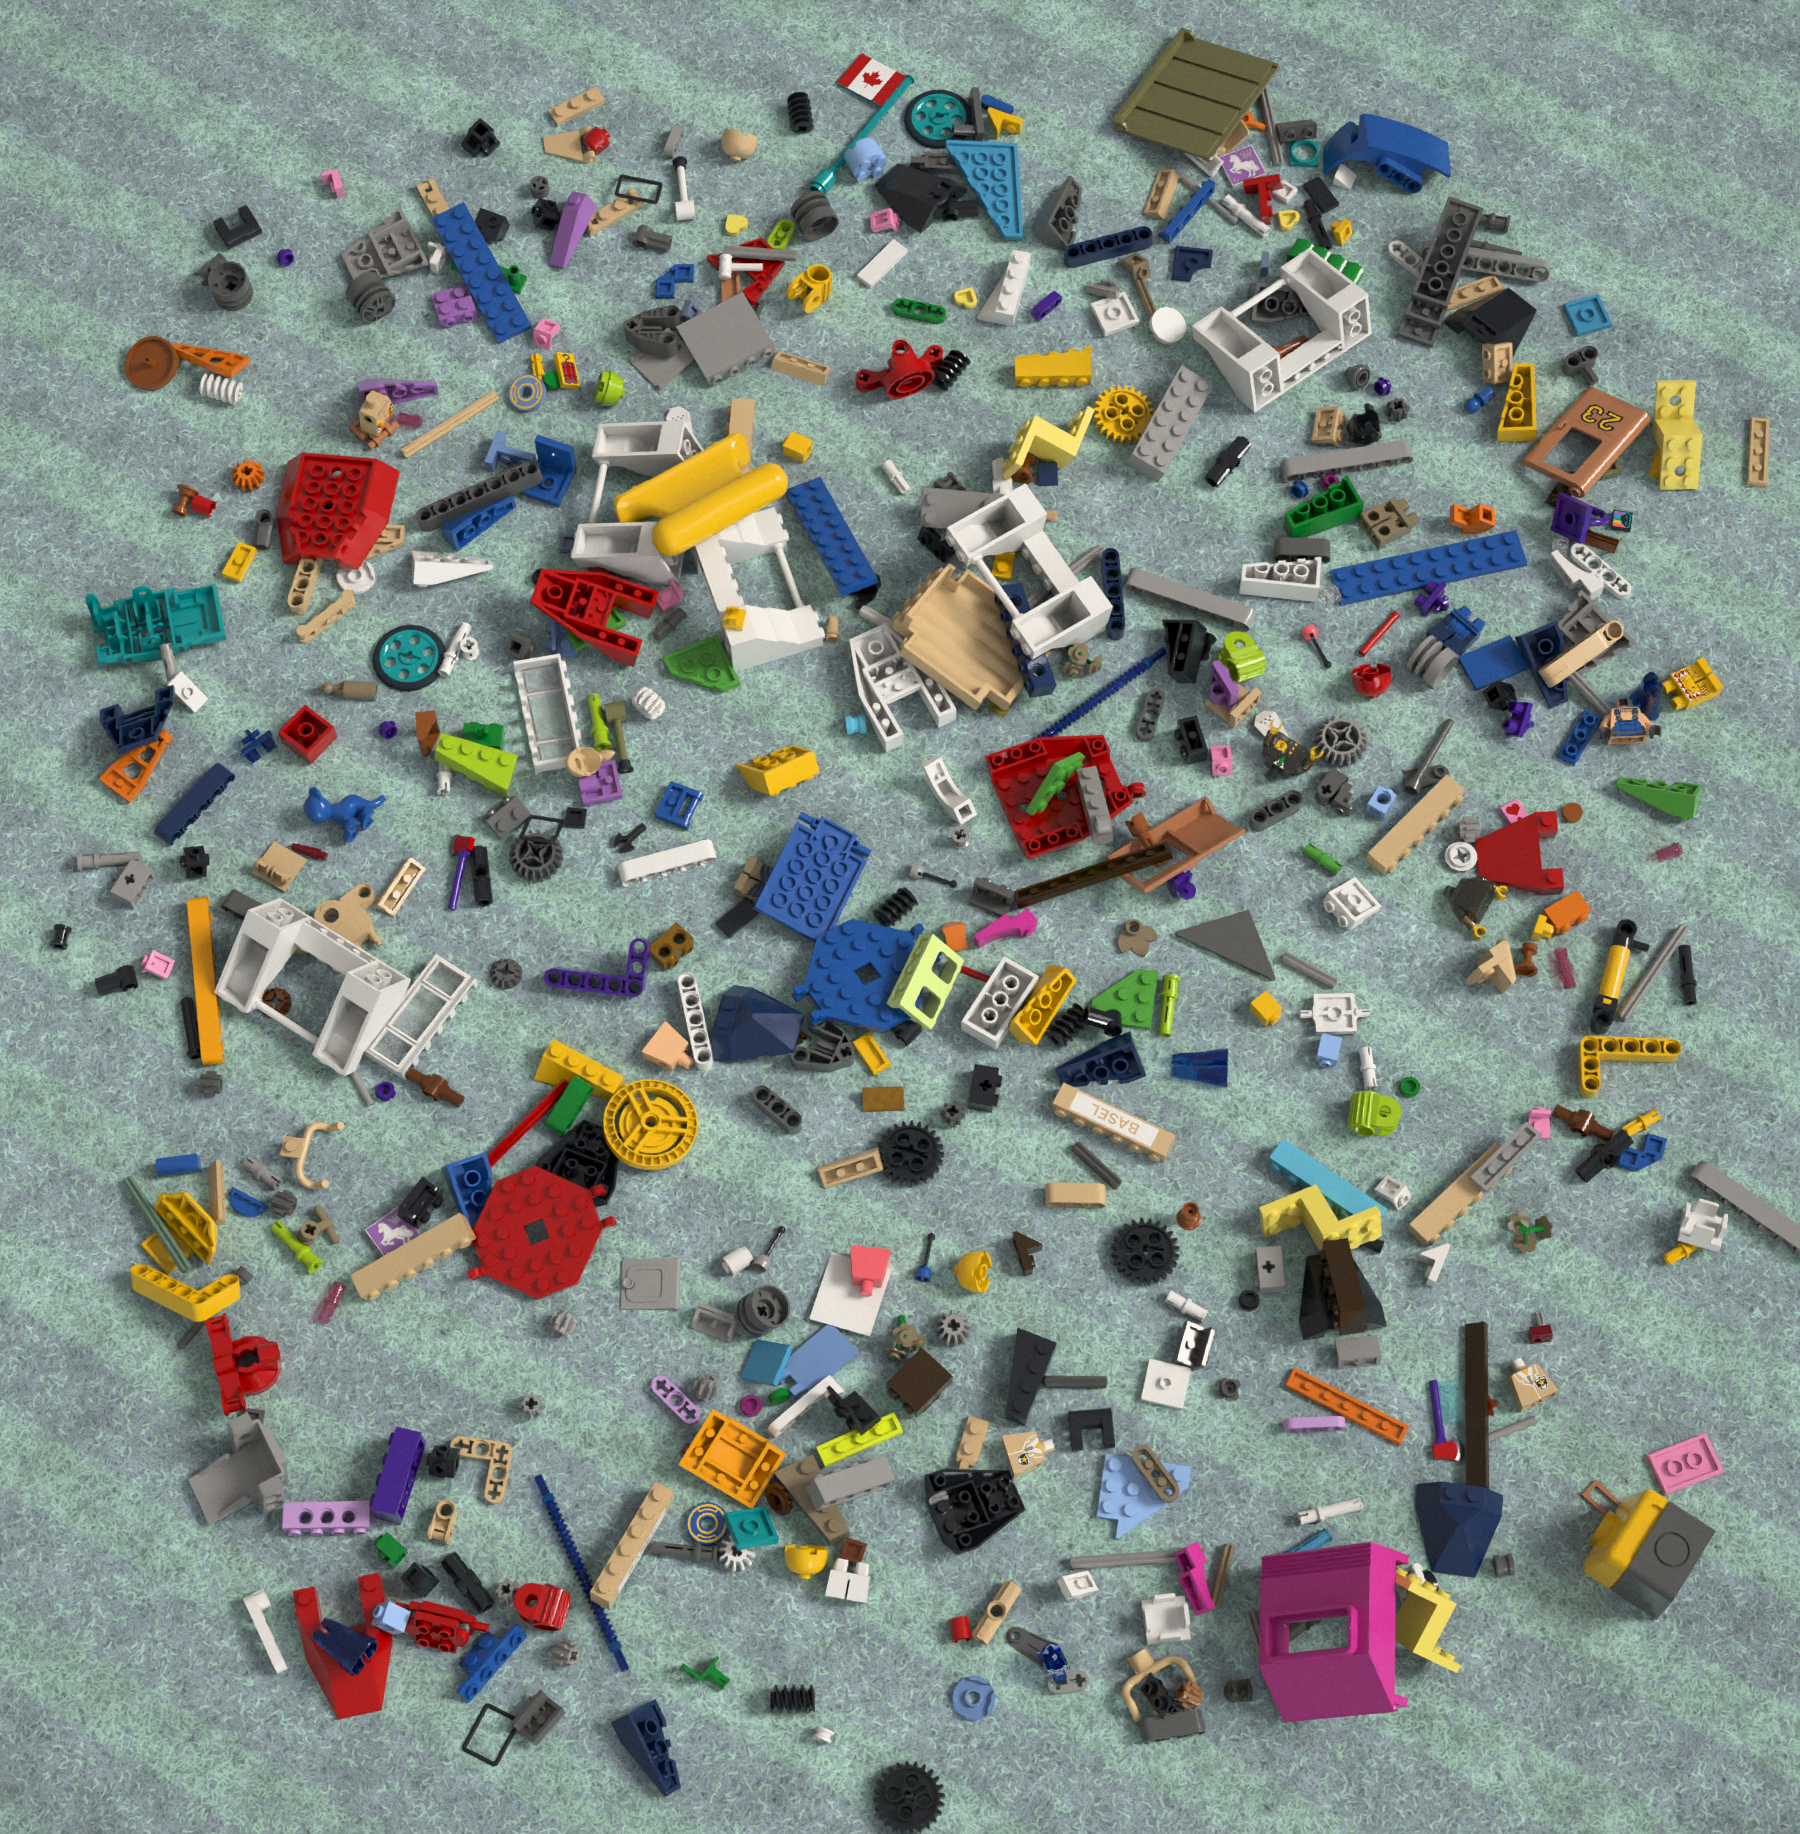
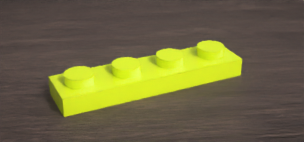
M893 1412L882 1417L879 1423L862 1436L854 1430L817 1446L816 1450L824 1467L827 1468L903 1434V1430Z

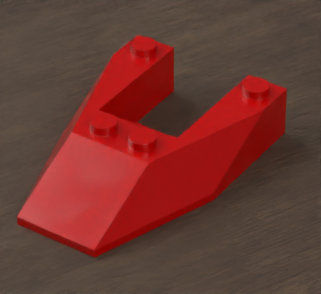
M542 569L530 604L611 659L634 667L643 640L607 628L606 624L612 606L650 619L659 591L604 572Z
M379 1572L358 1577L365 1624L324 1632L319 1595L314 1586L293 1591L295 1610L306 1660L338 1720L381 1711L383 1707L393 1638L392 1634L371 1624L374 1618L373 1611L379 1603L386 1602L383 1578Z

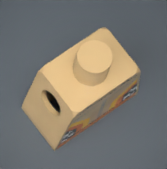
M373 390L366 396V400L359 410L361 431L379 437L395 410L388 396Z

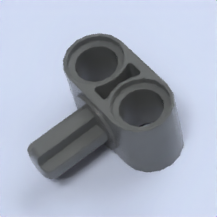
M1585 346L1568 354L1563 363V373L1569 377L1582 374L1589 385H1595L1599 378L1592 368L1598 357L1597 349L1593 346Z

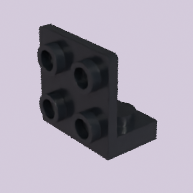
M830 1385L826 1388L829 1393L827 1398L835 1407L833 1408L835 1414L840 1419L845 1418V1423L852 1432L856 1430L862 1436L881 1421L880 1416L856 1391L842 1399Z

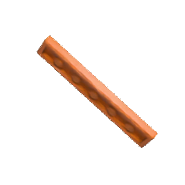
M1295 1367L1284 1387L1399 1446L1409 1428L1408 1425Z

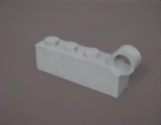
M1097 767L1077 769V787L1092 843L1097 845L1113 842L1111 818Z

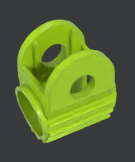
M1240 631L1227 634L1223 642L1224 648L1218 654V660H1220L1223 666L1225 665L1228 668L1229 677L1232 682L1240 683L1263 675L1266 670L1265 656L1254 640L1248 634ZM1234 642L1243 643L1244 648L1241 649L1235 646Z
M1363 1091L1352 1094L1347 1127L1349 1130L1363 1136L1389 1135L1394 1132L1401 1117V1107L1394 1098L1380 1095L1377 1092Z

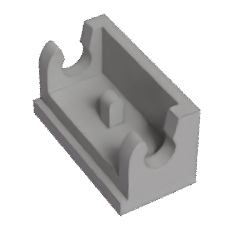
M700 1302L691 1322L693 1323L691 1329L731 1343L738 1327L734 1315Z
M1377 1335L1335 1340L1336 1349L1334 1350L1338 1370L1380 1365L1381 1352Z

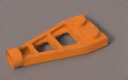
M178 343L172 344L177 351L178 359H185L226 378H232L250 364V357L234 352ZM213 358L223 359L218 364L210 362Z
M162 729L156 742L133 749L114 762L99 778L100 782L128 803H131L144 789L165 748L173 740V737L166 730ZM147 748L155 751V754L146 763L139 758V755ZM133 762H137L142 766V771L136 779H131L123 773V769Z

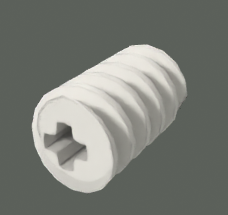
M205 373L201 379L199 390L202 396L222 400L225 403L229 402L233 405L241 398L243 383L239 382L236 386L235 380H232L229 384L228 378H225L222 382L221 376H218L215 380L214 374H211L208 378L207 373Z

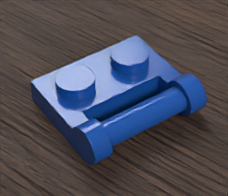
M670 781L655 813V818L688 830L692 815L704 795L697 790ZM686 797H691L692 799L683 818L677 817Z

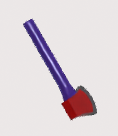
M455 834L450 844V854L452 856L458 855L448 909L456 910L466 860L470 851H473L475 839L472 837L460 836L458 834Z
M1437 1380L1429 1381L1436 1432V1441L1432 1445L1433 1460H1449L1461 1463L1465 1455L1464 1446L1458 1438L1447 1442L1443 1428Z

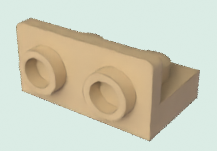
M1512 343L1483 344V381L1493 384L1511 381L1513 373Z
M1339 406L1317 408L1311 439L1313 444L1332 443L1335 448L1340 447V441L1343 440L1342 430L1343 425L1346 423V416Z

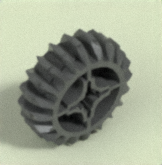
M538 829L534 834L532 830H529L527 837L552 840L554 835L549 836L547 831L541 834ZM516 837V844L511 845L512 850L509 851V856L511 857L509 861L513 865L512 869L514 872L517 871L519 877L524 875L526 881L531 877L535 883L536 877H539L540 881L543 882V876L546 875L550 879V872L557 874V868L562 866L560 861L564 857L559 840H556L554 844L521 840ZM527 847L528 852L520 859L521 853ZM533 852L539 855L540 860L538 857H535V855L533 856ZM552 852L550 860L545 864L544 859Z

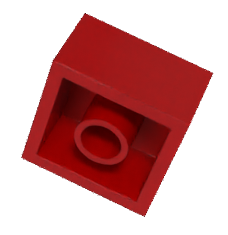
M305 704L278 731L281 742L310 765L337 738L334 726Z

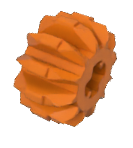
M244 459L242 464L237 463V468H232V480L238 489L242 488L244 492L248 488L253 492L254 486L260 489L259 483H264L265 472L259 462L255 463L253 459L249 462Z

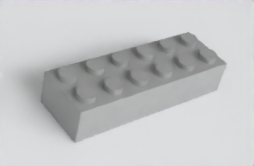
M1181 365L1172 376L1125 463L1151 479L1159 481L1166 473L1210 393L1213 384Z

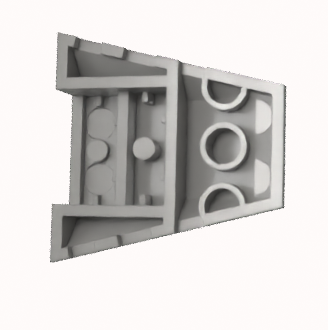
M401 206L395 210L396 212L392 216H387L382 220L383 223L379 227L370 230L367 237L363 240H358L342 254L353 280L367 272H375L381 278L429 265L428 258Z
M1582 589L1568 608L1563 619L1558 623L1564 638V651L1610 621L1595 607V602ZM1623 630V636L1577 669L1576 672L1581 675L1635 645L1636 642Z

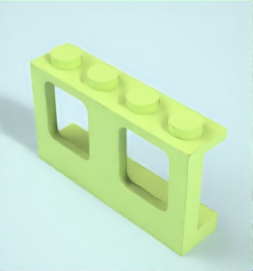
M920 934L886 1004L891 1008L902 1009L918 1022L917 1025L921 1030H932L953 987V983L961 971L964 959L934 934ZM939 952L948 958L940 977L932 972V966ZM924 986L932 994L922 1013L915 1007V1002Z

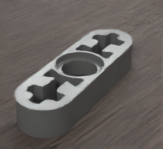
M1152 689L1147 694L1136 731L1137 738L1142 742H1149L1154 737L1165 700V694L1160 689ZM1158 695L1159 699L1156 702V706H1152V697ZM1147 712H1154L1156 718L1152 720L1147 719L1145 714ZM1147 724L1149 725L1148 733L1144 736L1142 731H1144Z

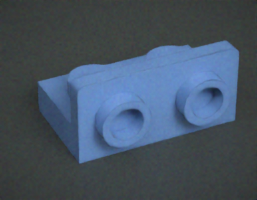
M550 618L551 623H547L548 635L551 634L552 639L548 640L549 652H552L553 655L560 653L561 657L577 656L576 650L566 639L567 629Z

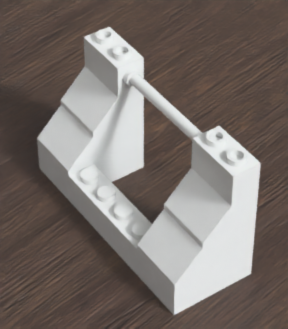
M1310 248L1281 266V279L1231 312L1221 306L1192 325L1194 340L1208 350L1235 395L1254 413L1372 334L1368 293ZM1288 285L1298 294L1321 333L1280 360L1279 352L1236 317L1282 286Z
M685 421L599 424L598 431L595 434L596 442L592 449V458L600 468L589 521L586 524H578L577 531L574 534L575 542L571 550V558L578 567H601L648 584L669 585V581L672 579L678 584L685 552L669 557L662 555L656 550L652 543L651 532L657 522L596 523L608 467L621 466L645 476L656 477L703 451V448Z
M1025 483L947 527L945 539L949 546L954 547L956 555L961 562H964L966 566L972 563L977 565L1013 617L1010 628L1013 638L1019 640L1023 652L1033 660L1052 648L1066 647L1076 642L1081 644L1105 631L1113 606L1092 576L1081 582L1077 580L1044 533L1043 528L1047 513ZM1021 550L1023 557L1030 561L1033 571L1036 575H1040L1045 588L1048 591L1050 590L1054 597L1029 612L1020 614L983 562V557Z
M775 507L753 513L690 548L698 574L703 573L720 621L722 641L735 672L823 646V638H825L823 628L819 627L817 623L819 622L817 611L812 610L811 604L805 606L801 601L783 552L784 548H787L789 536L787 530L782 529V516L780 513L777 514ZM771 552L776 553L796 608L786 611L770 607L760 608L744 605L742 596H738L736 592L739 590L736 579L732 580L731 578L733 572L730 564ZM737 606L740 609L746 610L743 631L723 628L726 607Z
M282 898L247 911L214 993L219 995L223 1001L230 1002L236 1006L241 1012L248 1013L257 1009L264 1012L314 1044L315 1049L312 1055L320 1063L328 1065L335 1069L336 1073L346 1076L356 1071L364 1050L399 1007L411 979ZM298 947L302 951L314 955L318 961L330 965L334 971L345 975L319 1038L262 1002V996L266 987L281 971Z

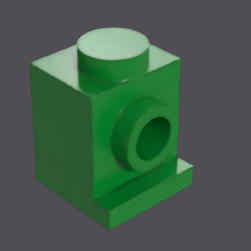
M388 1532L378 1536L373 1543L379 1550L377 1555L385 1562L389 1559L388 1563L393 1569L408 1554L406 1548Z

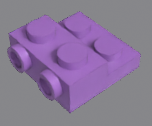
M466 284L431 294L441 328L445 326L452 327L456 323L470 322L477 318L476 309Z

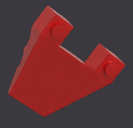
M1556 811L1532 813L1475 840L1479 880L1530 891L1538 895L1561 894L1564 889L1562 868L1542 869L1539 838H1555L1558 831Z

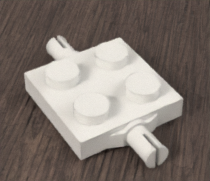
M1354 993L1313 994L1312 1010H1300V1019L1312 1018L1315 1024V1035H1322V1033L1329 1035L1356 1034L1358 1017H1370V1008H1357Z

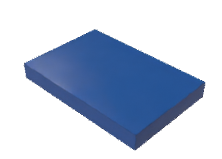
M1511 635L1458 658L1475 691L1486 688L1496 681L1505 680L1529 668Z

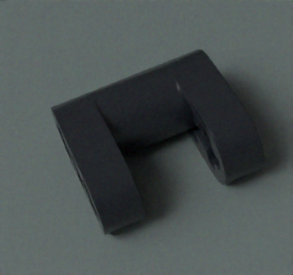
M247 205L238 208L239 215L244 223L231 230L222 217L213 221L217 232L228 249L262 233L257 220Z
M1111 1408L1068 1411L1072 1451H1083L1081 1430L1102 1428L1104 1449L1115 1448Z

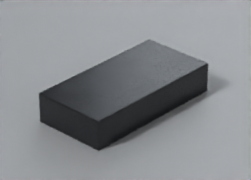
M1319 176L1303 184L1304 190L1314 200V203L1323 214L1339 206L1338 200Z
M744 898L716 922V926L730 939L755 918L759 912L753 909L754 905L747 898Z

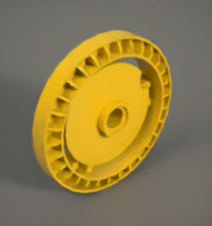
M640 1080L624 1086L612 1096L604 1112L603 1132L607 1145L618 1159L634 1168L659 1170L675 1165L689 1153L697 1136L698 1119L694 1105L683 1091L664 1081ZM647 1095H657L670 1100L680 1109L684 1117H680L678 1111L668 1101L656 1097L654 1101H650ZM630 1101L624 1108L619 1121L620 1134L625 1141L623 1143L617 1135L614 1119L622 1105ZM651 1122L655 1124V1126L648 1127L646 1123ZM681 1124H686V1129L681 1128ZM680 1135L684 1136L675 1148L666 1153L659 1154L670 1149L677 1142Z

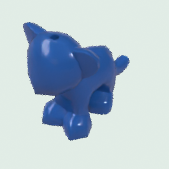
M312 787L309 789V796L306 798L303 808L305 815L315 824L324 823L330 818L343 828L344 841L349 843L359 833L355 825H360L363 830H366L374 821L370 817L375 813L373 808L381 806L386 798L384 795H381L376 800H366L358 795L351 794L345 796L339 803L330 804L318 788Z

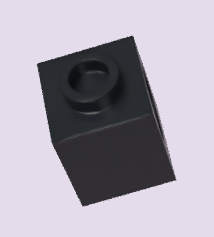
M414 1562L400 1578L413 1593L425 1598L440 1582L428 1567Z

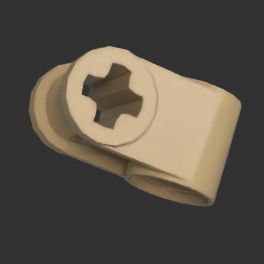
M443 1500L438 1503L428 1528L427 1539L441 1540L447 1545L450 1543L458 1515L457 1508L451 1501ZM444 1508H452V1513L449 1516H442Z

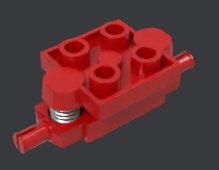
M424 1600L422 1603L411 1601L409 1605L396 1602V1605L411 1612L404 1631L413 1635L414 1644H418L421 1647L439 1649L442 1652L456 1654L458 1647L466 1646L469 1635L472 1636L475 1630L486 1633L489 1631L490 1624L478 1622L475 1616L465 1614V1610Z

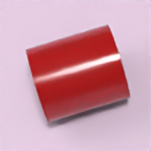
M198 494L191 503L192 511L207 517H211L212 510L216 509V501Z
M967 1616L949 1619L953 1643H958V1640L966 1639V1641L972 1639Z

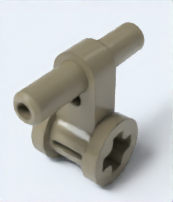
M322 1206L315 1207L314 1211L320 1222H304L297 1234V1239L304 1246H310L315 1242L318 1235L326 1232L333 1245L339 1243L340 1240L333 1228L334 1224L331 1218L327 1217Z

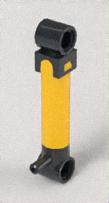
M1630 919L1621 920L1614 931L1602 981L1592 1012L1593 1016L1589 1025L1590 1029L1596 1034L1602 1035L1608 1032L1613 1022L1631 949L1634 948L1644 952L1649 950V944L1634 940L1637 926ZM1621 930H1626L1629 934H1624ZM1601 1019L1605 1022V1024L1601 1025L1597 1022V1020Z

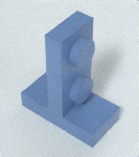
M497 430L484 461L486 470L494 472L498 460L504 464L513 463L517 465L527 461L537 462L536 455L533 453L504 446L506 442L505 432Z

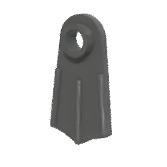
M1443 765L1429 766L1420 781V790L1437 784L1446 774L1449 776L1448 769ZM1418 768L1404 771V785L1408 779L1414 777ZM1442 770L1444 774L1439 775L1436 771Z
M1012 1627L1008 1630L1006 1634L1007 1642L1040 1667H1043L1048 1661L1053 1659L1055 1643L1020 1627ZM1019 1633L1020 1639L1014 1640L1012 1634Z

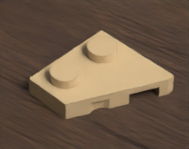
M387 524L365 560L404 546L405 525Z

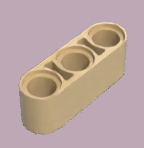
M1047 1183L1045 1185V1206L1049 1208L1051 1206H1057V1208H1072V1206L1092 1208V1206H1099V1208H1104L1106 1206V1186L1101 1183Z

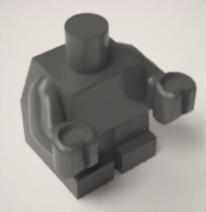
M513 632L509 634L504 652L520 660L531 659L534 653L533 638L520 632Z

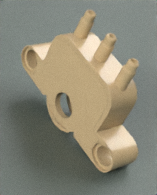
M361 883L342 896L340 901L327 900L316 908L314 913L315 920L361 949L360 945L369 939L378 947L383 944L380 937L374 931L370 915L365 911L375 901L373 889L369 884ZM369 893L367 897H361L362 894ZM331 915L339 916L335 922H326L327 918ZM300 947L295 951L299 955L307 953L302 951Z

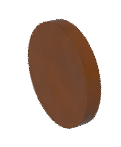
M149 336L140 339L130 348L125 359V372L128 379L135 386L143 390L154 391L163 388L174 378L179 364L177 351L171 343L162 337Z

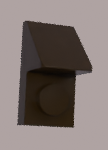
M1017 1231L1012 1232V1240L1024 1276L1032 1275L1033 1268L1036 1265L1033 1255L1029 1254L1042 1251L1043 1244Z

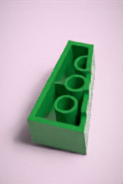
M1346 475L1339 483H1333L1326 491L1321 494L1317 493L1310 501L1303 502L1285 513L1284 529L1290 538H1305L1359 519L1360 514L1363 512L1364 503L1348 475Z

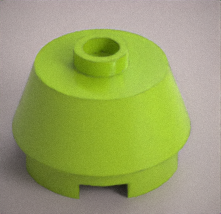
M601 370L597 380L598 384L594 391L593 402H597L600 406H616L619 399L623 398L625 388H623L624 379L612 370Z

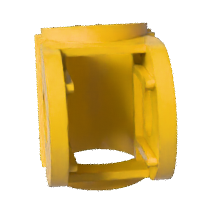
M822 264L811 265L807 268V271L799 274L791 282L786 292L787 298L794 300L799 297L804 301L803 311L806 313L813 312L821 303H825L831 294L832 272H830L827 266ZM808 288H812L813 290L807 295Z

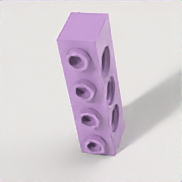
M370 1501L283 1503L282 1529L289 1536H301V1532H310V1535L321 1536L323 1532H331L332 1535H344L346 1531H353V1534L364 1535L366 1531H372L373 1512L371 1507H369ZM326 1515L333 1516L332 1521L329 1523H323V1518ZM347 1515H355L354 1520L352 1522H344V1519ZM304 1516H311L310 1522L307 1524L301 1523V1519Z

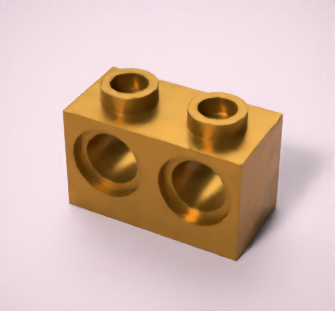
M675 922L650 945L649 957L664 971L668 968L672 969L678 964L679 958L683 954L688 955L693 950L694 939L683 927ZM678 939L684 940V942L681 944L675 943V941ZM664 952H667V953L670 954V955L667 956V957H661V956H660V955H661L662 953H664Z

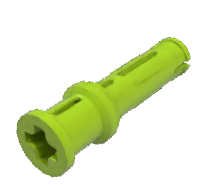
M594 693L595 701H593L592 694H589L587 699L593 724L591 735L595 740L593 747L599 752L609 750L611 742L608 741V727L604 725L600 695Z
M1172 974L1163 975L1164 986L1160 994L1163 1002L1158 1034L1165 1037H1171L1174 1004L1179 996L1177 987L1181 979L1179 976Z
M280 1220L276 1221L278 1226L274 1223L270 1230L295 1254L297 1262H301L307 1268L309 1274L315 1273L324 1261L312 1252L310 1246H304Z

